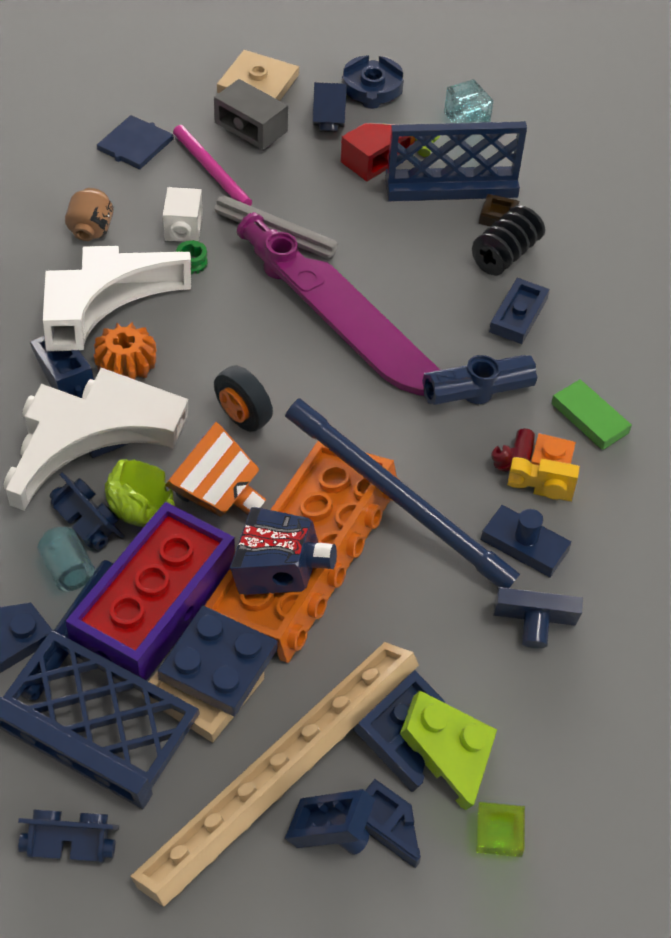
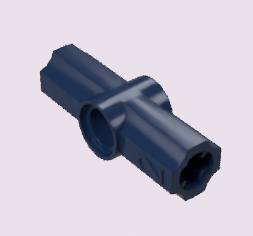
M476 355L468 360L466 366L424 373L422 383L424 396L428 404L437 405L463 399L474 404H484L492 398L494 393L535 386L538 377L536 374V363L531 355H520L495 360L487 355Z

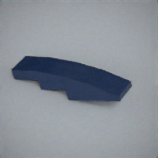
M45 336L30 341L31 348L50 386L82 398L89 379L94 380L91 366L79 350L46 351ZM128 443L103 447L91 451L89 454L92 458L128 445Z

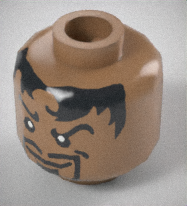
M86 188L75 192L71 197L65 215V224L73 232L74 236L80 240L91 241L93 238H102L108 232L114 207L104 192L95 188Z

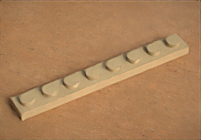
M384 642L130 876L136 887L163 907L166 906L419 666L414 652Z

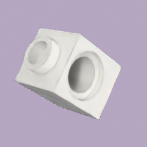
M167 187L163 210L165 241H199L203 216L202 190Z

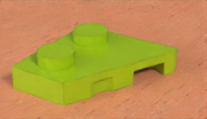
M419 691L412 698L400 735L413 751L418 752L423 757L425 765L436 778L442 776L459 796L455 801L461 808L467 810L474 805L497 729Z

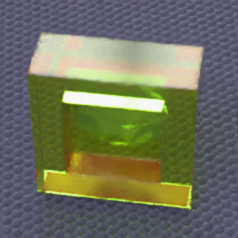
M479 802L476 824V853L522 857L525 850V806Z

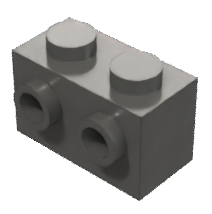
M238 79L214 96V120L216 124L264 150L288 131V105Z

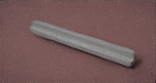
M221 196L217 199L215 212L219 215L240 223L245 216L256 212L264 218V224L270 229H276L278 232H285L294 236L298 247L326 259L333 258L338 246L336 240L230 197Z

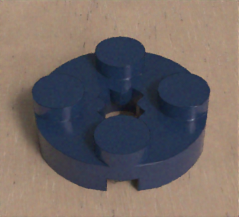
M369 55L359 56L350 60L344 67L342 84H346V94L362 102L366 108H378L381 103L389 102L403 92V70L397 62L390 58L379 56V61L369 60Z

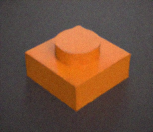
M538 433L531 463L539 465L541 459L571 464L576 442Z

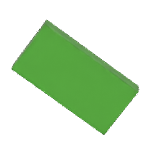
M581 379L553 395L551 404L602 450L630 433L632 424Z

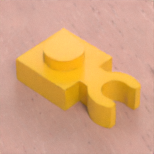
M514 457L512 458L507 485L514 488L534 487L533 494L572 502L580 466L541 459L539 465H534L527 459Z

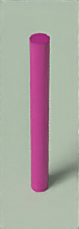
M183 125L176 126L173 130L176 138L232 199L251 206L252 200Z

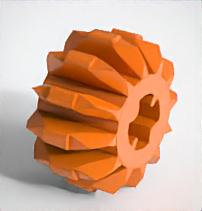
M133 322L127 327H121L117 323L114 330L103 328L102 336L95 338L94 362L97 365V369L104 368L135 380L137 376L147 378L149 369L155 368L156 343L153 337L149 336L146 327L136 329Z

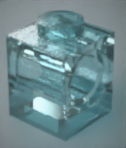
M472 79L447 87L444 113L452 123L491 122L494 100Z

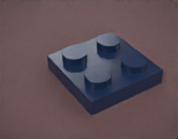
M202 605L158 669V680L235 717L278 650V640Z

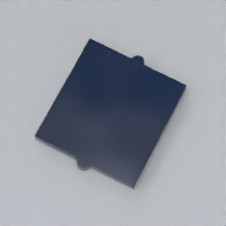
M130 115L97 144V150L114 157L117 162L122 161L137 169H141L167 146L174 137L172 133L155 126L154 122L148 123Z

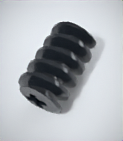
M517 205L512 207L473 241L472 254L476 264L489 275H501L505 269H508L513 262L517 261L521 255L525 254L530 247L534 246L545 235L544 222L534 210L526 206Z

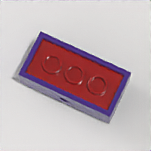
M164 502L65 621L69 639L147 681L187 629L202 605L205 606L229 571L235 555V537Z

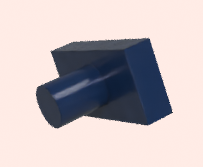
M504 505L500 506L482 530L481 541L551 578L569 552L572 542L543 527V516L539 511L525 509L519 514Z
M499 587L494 602L493 616L524 619L522 644L530 648H545L548 646L549 623L576 626L582 615L583 597Z
M364 789L301 798L285 839L296 848L339 844L350 854H358L366 847L369 841V833L365 830V826L375 798Z

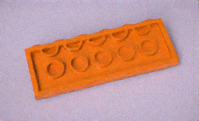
M317 441L271 510L312 520L318 542L336 545L337 559L334 569L313 568L307 588L300 592L250 595L238 593L231 569H229L205 606L278 640L277 653L279 660L289 663L295 652L301 650L304 646L308 631L316 618L319 619L324 614L327 601L335 588H339L344 582L346 570L351 562L362 553L365 540L371 530L379 526L383 511L391 499L322 443ZM366 453L397 478L394 460Z

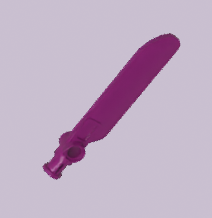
M256 212L250 213L243 218L237 227V235L241 239L248 240L254 246V252L264 261V271L268 276L282 279L384 380L401 390L424 396L422 383L424 373L440 370L332 265L327 262L305 258L297 250V240L289 233L278 232L276 229H270L264 224V218Z

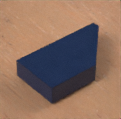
M374 779L365 790L375 798L365 830L378 842L416 868L420 863L421 855L416 839L412 805Z

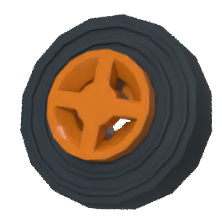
M235 365L226 368L217 375L214 380L216 397L224 412L235 424L251 432L261 429L270 421L273 416L270 398L263 385L246 368Z

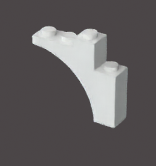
M118 246L83 247L82 270L46 271L43 309L46 351L84 350L85 341L94 326L116 308L145 296L191 289L190 252L119 254Z
M100 368L95 380L89 379L84 388L82 398L41 384L36 395H30L23 408L22 416L26 420L28 434L21 447L20 454L22 458L17 468L12 466L5 477L3 487L6 489L9 505L25 511L32 497L51 475L67 463L91 451L127 443L157 444L174 449L188 418V399L104 368Z

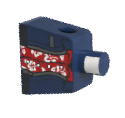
M251 507L230 569L239 594L300 592L307 588L313 568L334 569L337 549L335 544L318 542L313 521L309 518Z

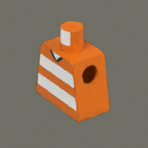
M217 422L214 423L165 484L169 489L220 517L228 511L232 504H235L249 515L251 507L260 508L266 501V498L248 485L258 473L259 468Z

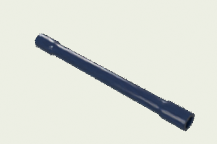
M298 398L290 406L285 414L288 420L308 436L322 443L473 564L479 573L498 588H510L519 577L520 573L495 553L486 550L332 427L326 418L301 398Z

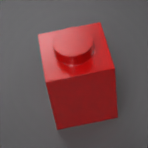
M364 123L342 136L340 162L365 181H369L388 169L391 125L394 124ZM401 136L398 143L407 149L415 142V137Z

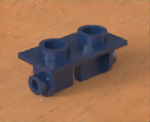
M63 472L59 474L66 484L63 487L55 488L50 493L51 506L69 524L82 515L72 528L85 541L88 547H95L97 550L104 548L109 542L108 536L113 532L120 538L124 537V534L114 525L119 518L103 502L97 506L91 500L96 493L80 477L74 482Z
M34 809L33 819L19 818L18 823L29 824V832L20 834L18 844L19 852L27 853L28 858L62 859L64 841H72L70 859L104 863L105 858H114L116 841L115 839H108V830H119V825L107 824V814L80 813L79 822L61 821L62 811Z

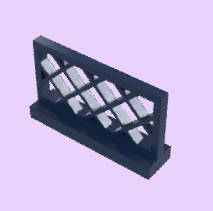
M526 121L391 125L388 169H386L385 173L388 202L486 199L487 194L505 198H518L520 191L518 178L527 132ZM480 134L484 137L483 140L473 147L464 141L471 135ZM505 134H517L516 139L506 146L498 141ZM447 135L451 140L440 148L431 142L437 136ZM401 136H413L417 139L407 149L398 143ZM492 144L499 151L486 160L479 153ZM459 145L466 152L453 160L447 153ZM425 146L433 153L423 161H420L413 154ZM505 157L512 162V166L494 167L495 164ZM472 158L480 163L477 167H461ZM439 159L447 164L445 168H428ZM405 160H408L415 166L412 169H396Z
M53 630L44 639L5 695L0 697V729L141 809H144L153 795L152 787L200 715L199 709ZM56 646L70 653L71 666L47 671L46 659ZM77 657L85 662L78 663ZM100 669L107 674L109 685L83 691L80 673ZM74 675L78 693L53 699L49 681ZM113 677L122 682L114 683ZM44 684L47 701L27 706L17 700L26 687ZM135 688L144 694L145 706L120 712L116 693ZM111 695L115 713L89 720L86 701ZM150 697L159 702L151 704ZM80 703L84 722L69 726H63L57 722L55 709ZM174 709L184 715L176 728L157 732L153 713ZM49 711L50 718L43 715L42 712ZM148 715L152 734L127 741L122 721ZM117 723L120 743L105 747L94 743L92 729ZM86 731L87 739L77 733ZM168 740L161 749L160 742ZM155 744L157 758L147 772L131 764L129 750ZM123 752L125 760L115 754Z

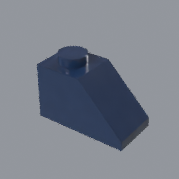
M314 82L313 125H318L319 131L337 132L338 126H345L346 84Z

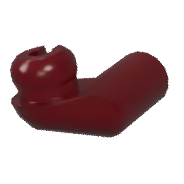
M519 429L516 433L514 447L510 448L503 445V451H501L499 446L495 447L491 453L495 468L500 471L509 472L512 458L514 457L530 461L535 433L530 429Z

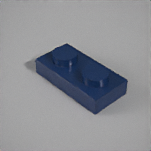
M517 277L493 317L489 332L523 344L548 299L550 289Z

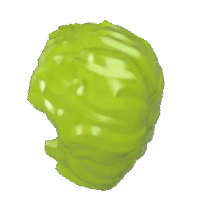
M135 459L119 460L112 469V472L109 473L107 482L104 483L106 500L110 510L126 523L144 527L164 502L175 506L173 490L167 491L165 486V471L157 466L136 461Z

